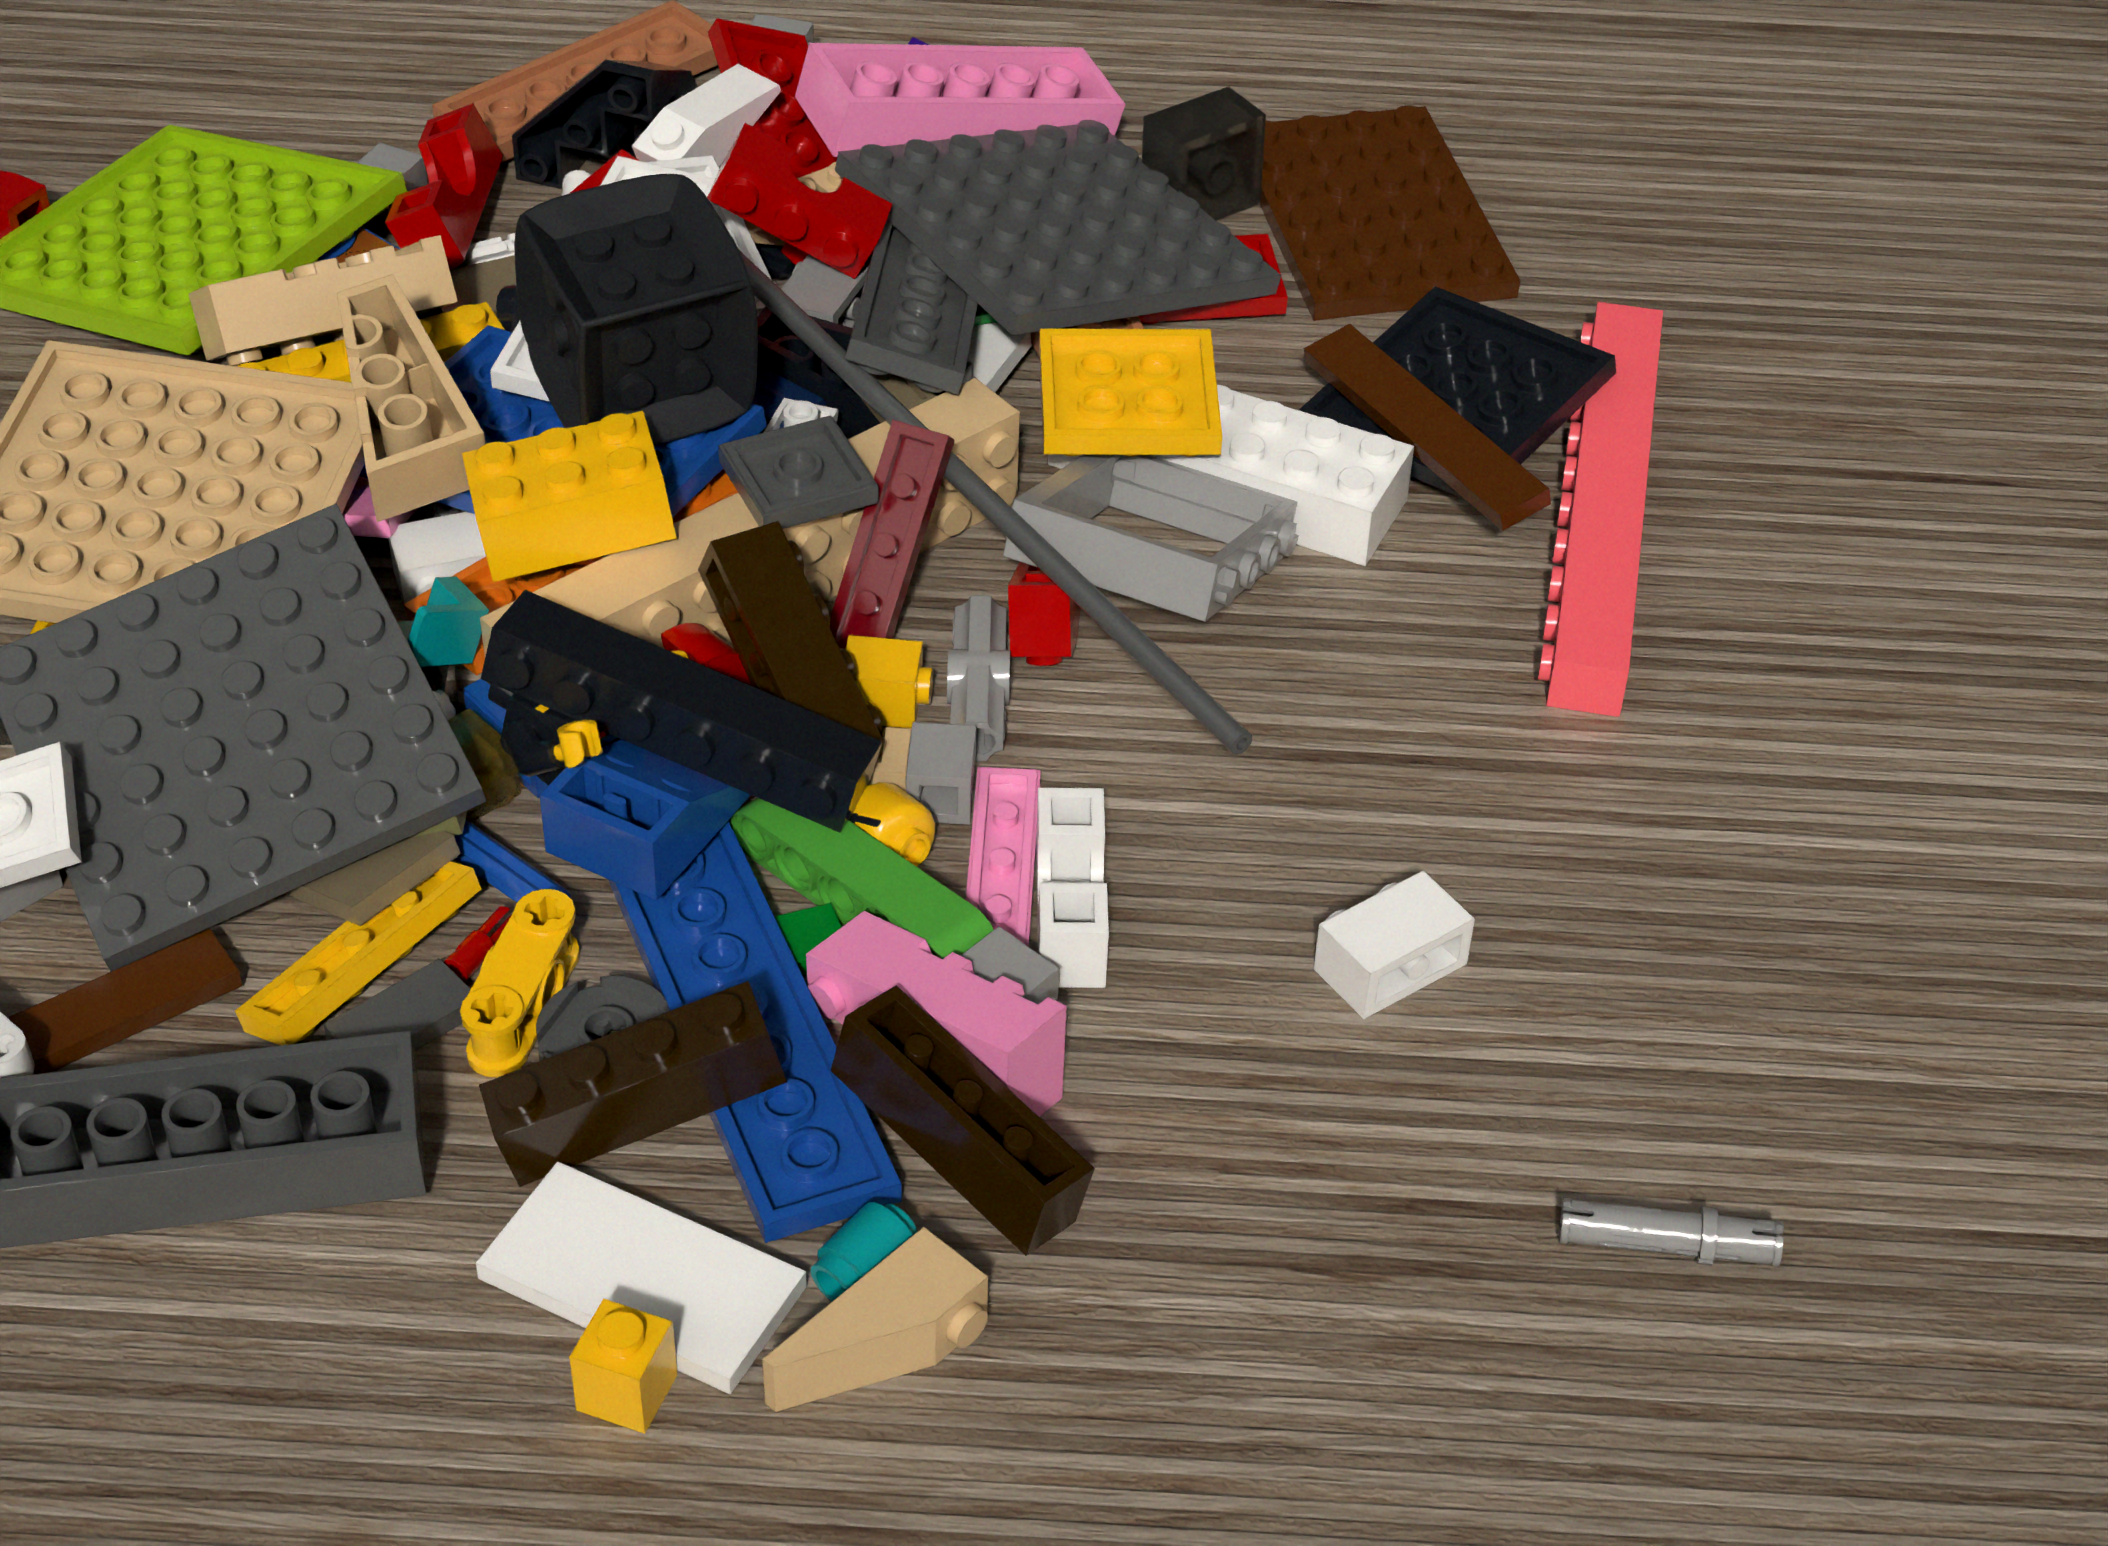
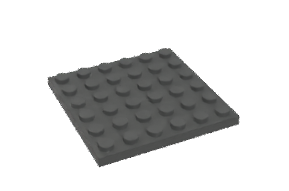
M1082 120L1076 125L1059 127L1040 125L1037 129L1023 131L1001 129L995 131L994 134L980 136L957 134L953 135L951 139L936 141L913 139L909 140L906 144L892 146L868 144L864 145L861 149L838 152L835 172L842 178L845 177L891 202L892 207L887 220L1012 336L1038 332L1040 328H1064L1268 296L1277 293L1281 275L1263 260L1260 253L1244 245L1231 234V230L1226 225L1214 220L1199 207V203L1196 200L1184 195L1169 182L1166 175L1154 170L1139 157L1136 150L1124 145L1109 132L1106 125L1098 121Z
M337 503L0 647V717L16 755L57 742H61L71 755L82 862L65 867V870L103 960L111 972L487 802L473 769Z

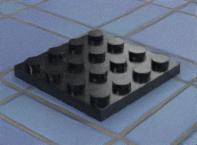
M1436 286L1373 342L1520 465L1616 374L1615 355ZM1330 383L1325 385L1299 409V411L1330 418L1338 423L1373 434L1386 435L1395 440ZM1413 455L1411 477L1464 499Z

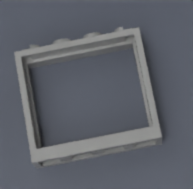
M1083 455L1015 498L1012 506L1029 525L1094 586L1204 622L1224 606H1230L1237 595L1245 589H1250L1255 581L1265 572L1270 573L1275 564L1285 556L1289 557L1299 535L1295 534L1297 523L1293 522L1297 501L1150 455L1132 457L1124 455ZM1108 506L1227 543V545L1210 558L1091 520V518ZM1006 538L1003 556L1036 566L1015 544Z

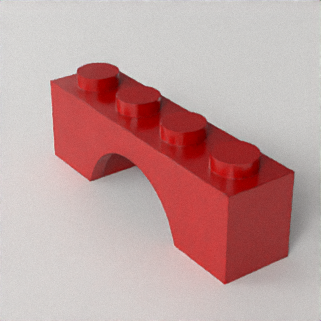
M474 103L427 121L418 142V147L426 167L429 184L397 195L385 221L400 249L419 242L420 239L441 235L450 270L456 268L465 260L503 158L500 149Z

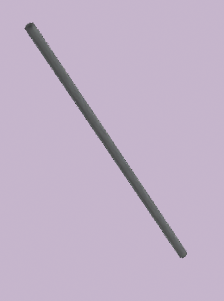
M740 251L748 271L754 296L890 426L893 419L928 429L869 372L862 370L856 362L846 360V350ZM951 451L943 477L1224 746L1235 755L1247 750L1252 742V735Z

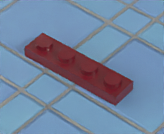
M892 419L874 476V480L878 485L879 503L865 506L830 616V630L839 648L846 650L849 635L893 638L955 441L949 435Z

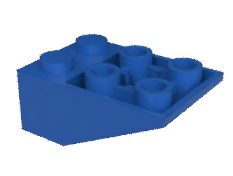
M621 739L603 746V753L601 755L584 757L580 765L573 768L566 767L540 794L545 851L654 900H658L749 798L750 794Z

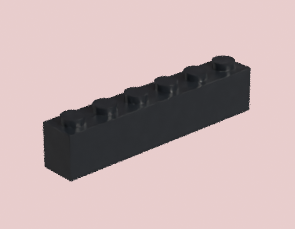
M527 590L521 593L492 627L480 678L575 720H594L597 723L598 729L839 833L842 832L855 811L864 790L869 785L883 743L880 740Z

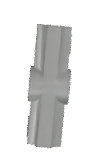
M985 595L970 596L967 602L955 607L952 632L953 649H948L947 704H951L950 724L976 726V761H987L992 754L1003 750L1006 720L1004 706H1009L1010 650H1006L1007 608L999 606L994 602L992 596Z

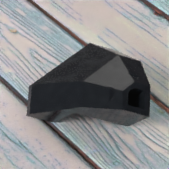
M604 60L512 134L516 179L563 189L562 183L565 175L571 171L579 170L589 157L608 161L623 149L636 158L632 145L663 107L698 87L691 71L652 62Z

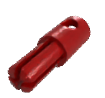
M500 906L478 930L471 931L458 945L455 952L443 961L463 982H466L482 965L487 952L496 944L511 915L490 937L487 936V933L510 908Z

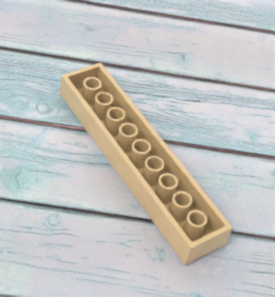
M976 378L961 384L958 395L946 391L909 409L929 430L952 437L955 440L952 452L1010 507L1013 505V501L1017 498L1020 412ZM886 421L847 439L873 479L890 429V425ZM945 477L942 479L919 553L987 519ZM736 493L674 523L677 539L610 554L532 593L663 648L661 633L684 623L702 624L734 648L698 568L710 541L759 527L739 493ZM865 507L783 529L787 540L794 541L800 549L804 561V575L813 594L820 595L824 602L838 594ZM515 601L480 617L485 657L492 627Z

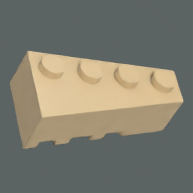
M441 235L420 239L419 242L396 251L393 245L345 258V262L339 263L336 258H331L293 268L291 273H286L285 269L210 284L188 293L206 361L227 357L230 366L262 360L261 349L280 346L282 355H286L299 348L316 347L314 338L332 335L333 342L343 340L344 334L337 292L391 274L396 278L417 316L458 302Z
M391 274L337 292L366 472L377 523L470 490L462 453L479 449L485 445L484 432L394 275Z

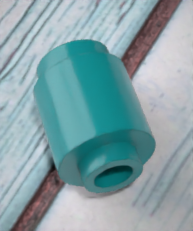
M876 1202L866 1203L818 1250V1261L810 1269L816 1286L831 1302L834 1301L917 1233L914 1222L902 1209L893 1204L883 1206Z

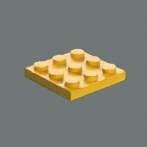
M1039 329L1044 454H1063L1066 456L1124 455L1131 457L1139 455H1182L1187 457L1221 455L1222 428L1211 329Z

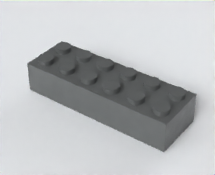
M410 1030L0 1079V1248L426 1195L420 1086Z

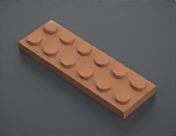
M671 0L432 104L433 116L435 118L474 103L503 155L501 162H507L514 158L512 134L604 60L652 62L690 70L693 76L713 69L718 63L708 35L712 24L675 0Z

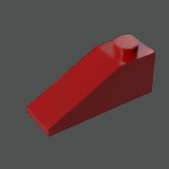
M1019 562L1008 584L1010 657H1026V663L1030 665L1048 666L1059 664L1062 662V657H1071L1078 638L1081 608L1039 567Z

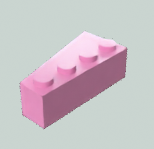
M866 911L861 912L806 953L807 986L823 1017L827 1019L834 1018L843 1025L846 1015L897 985L1036 1115L1040 1117L1062 1099L1066 1005L1049 997L1040 1004L1023 998L1025 994L1022 984L1005 976L999 977L993 983L974 974L971 960L954 952L941 959L931 953L926 939Z

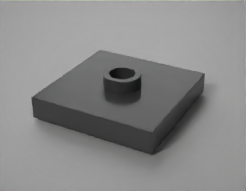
M832 416L718 445L720 464L759 526L779 521L782 529L879 503L877 483Z

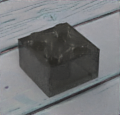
M1228 86L1143 116L1142 163L1150 170L1159 171L1166 175L1169 179V186L1178 193L1182 192L1184 195L1196 200L1199 203V207L1214 220H1219L1259 205L1261 200L1266 114Z

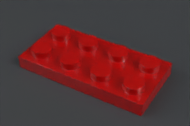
M716 18L708 31V35L720 73L736 64H740L780 85L781 92L752 127L794 149L790 160V167L797 178L837 162V157H833L795 98L808 50L805 35Z

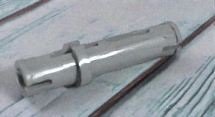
M1563 1197L1561 1206L1559 1244L1572 1243L1696 1257L1697 1264L1710 1266L1713 1265L1714 1259L1765 1264L1771 1267H1779L1781 1263L1784 1237L1780 1236L1784 1231L1782 1220L1770 1221L1718 1215V1209L1714 1207L1702 1206L1701 1212L1696 1213L1575 1200L1570 1197Z

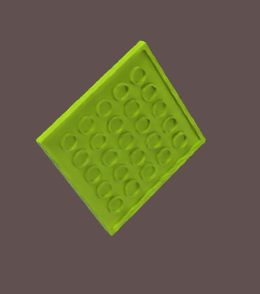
M169 124L0 239V308L17 312L21 315H29L53 321L57 324L69 325L93 331L97 334L132 341L136 344L172 351L180 355H190L202 350L203 346L188 293L210 284L285 269L286 273H291L293 268L317 262L319 257L335 245L350 239L354 231L371 218L386 212L397 195L408 192L402 172Z

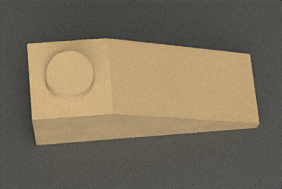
M925 1227L921 1228L762 1359L765 1404L774 1412H778L937 1365L955 1348H965L972 1344L985 1328L988 1320V1276Z

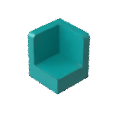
M456 576L435 577L427 606H421L417 609L414 621L397 623L420 667L470 664L473 662L482 634L480 617L488 614L489 609Z

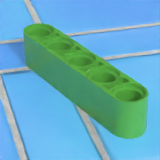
M756 798L740 808L730 818V825L746 855L817 906L831 903L839 922L844 925L861 912L866 911L926 939L931 953L941 959H944L952 952L961 956L994 930L985 915L975 906L849 820L842 832L839 833L760 798Z

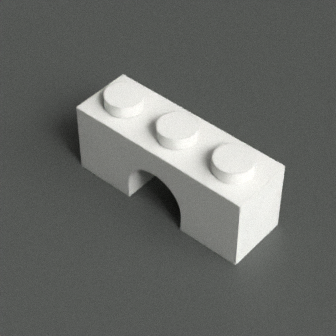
M1038 788L1036 830L1038 954L1059 968V988H1106L1109 924L1107 883H1104V788Z

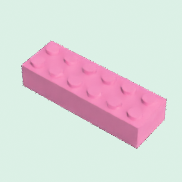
M809 43L795 94L798 103L833 157H837L839 151L857 150L868 144L892 146L906 144L909 140L913 139L936 141L951 139L953 135L957 134L980 136L994 134L995 131L1001 129L1023 131L1037 129L1040 125H1053L1057 127L1076 125L1082 120H1094L1103 123L1108 127L1109 132L1115 136L1126 105L1083 47Z

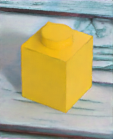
M849 635L846 651L853 660L856 670L855 682L865 703H870L875 707L882 726L912 729V723L917 720L919 704L930 705L932 697L933 668L923 667V641Z
M603 1298L569 1356L576 1411L645 1434L677 1377L673 1321Z

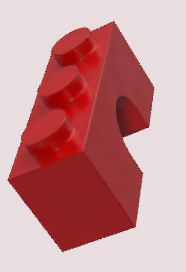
M744 123L719 169L707 196L708 200L856 279L880 239L892 203L843 177L834 192L824 193L809 188L791 170L790 160L794 149Z

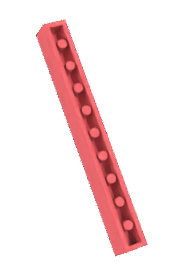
M1597 301L1594 323L1583 322L1580 342L1615 355L1616 374L1570 417L1571 422L1566 447V455L1569 456H1566L1561 490L1571 491L1572 493L1562 492L1557 526L1568 529L1557 528L1552 563L1562 564L1563 567H1552L1547 601L1558 602L1559 604H1548L1543 631V640L1554 641V645L1543 644L1538 672V680L1549 681L1546 703L1548 707L1620 717L1630 666L1663 310Z

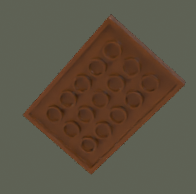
M1406 105L1393 110L1373 112L1356 110L1349 114L1324 117L1307 115L1300 119L1274 122L1258 120L1251 124L1232 126L1231 144L1313 321L1409 310L1435 286L1475 302L1518 298L1520 279L1426 106Z

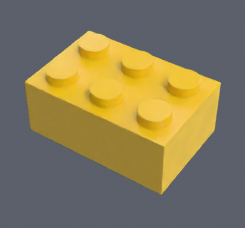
M643 411L630 414H611L600 421L588 423L587 425L571 428H551L536 436L506 443L491 442L481 446L479 449L462 453L475 517L493 582L677 539L663 475Z

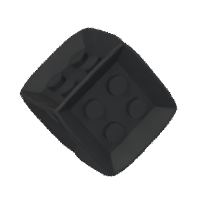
M681 174L646 175L559 196L540 203L520 215L514 240L516 289L520 323L528 345L534 371L564 428L587 425L588 423L600 421L611 414H630L643 411L653 445L655 446L717 428L735 420L749 410L754 399L757 382L758 325L755 297L745 262L737 245L713 205L696 183Z

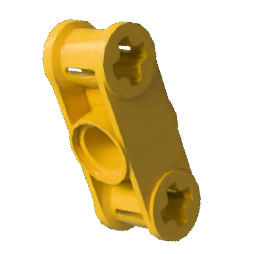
M553 889L536 890L526 894L516 903L515 909L499 939L487 952L477 979L467 997L462 1001L460 1008L462 1024L471 1034L466 1046V1055L469 1066L478 1074L485 1077L498 1078L522 1068L527 1062L528 1055L537 1040L536 1022L542 1008L553 995L564 988L574 967L578 964L580 949L577 939L571 934L576 917L573 900L563 892Z

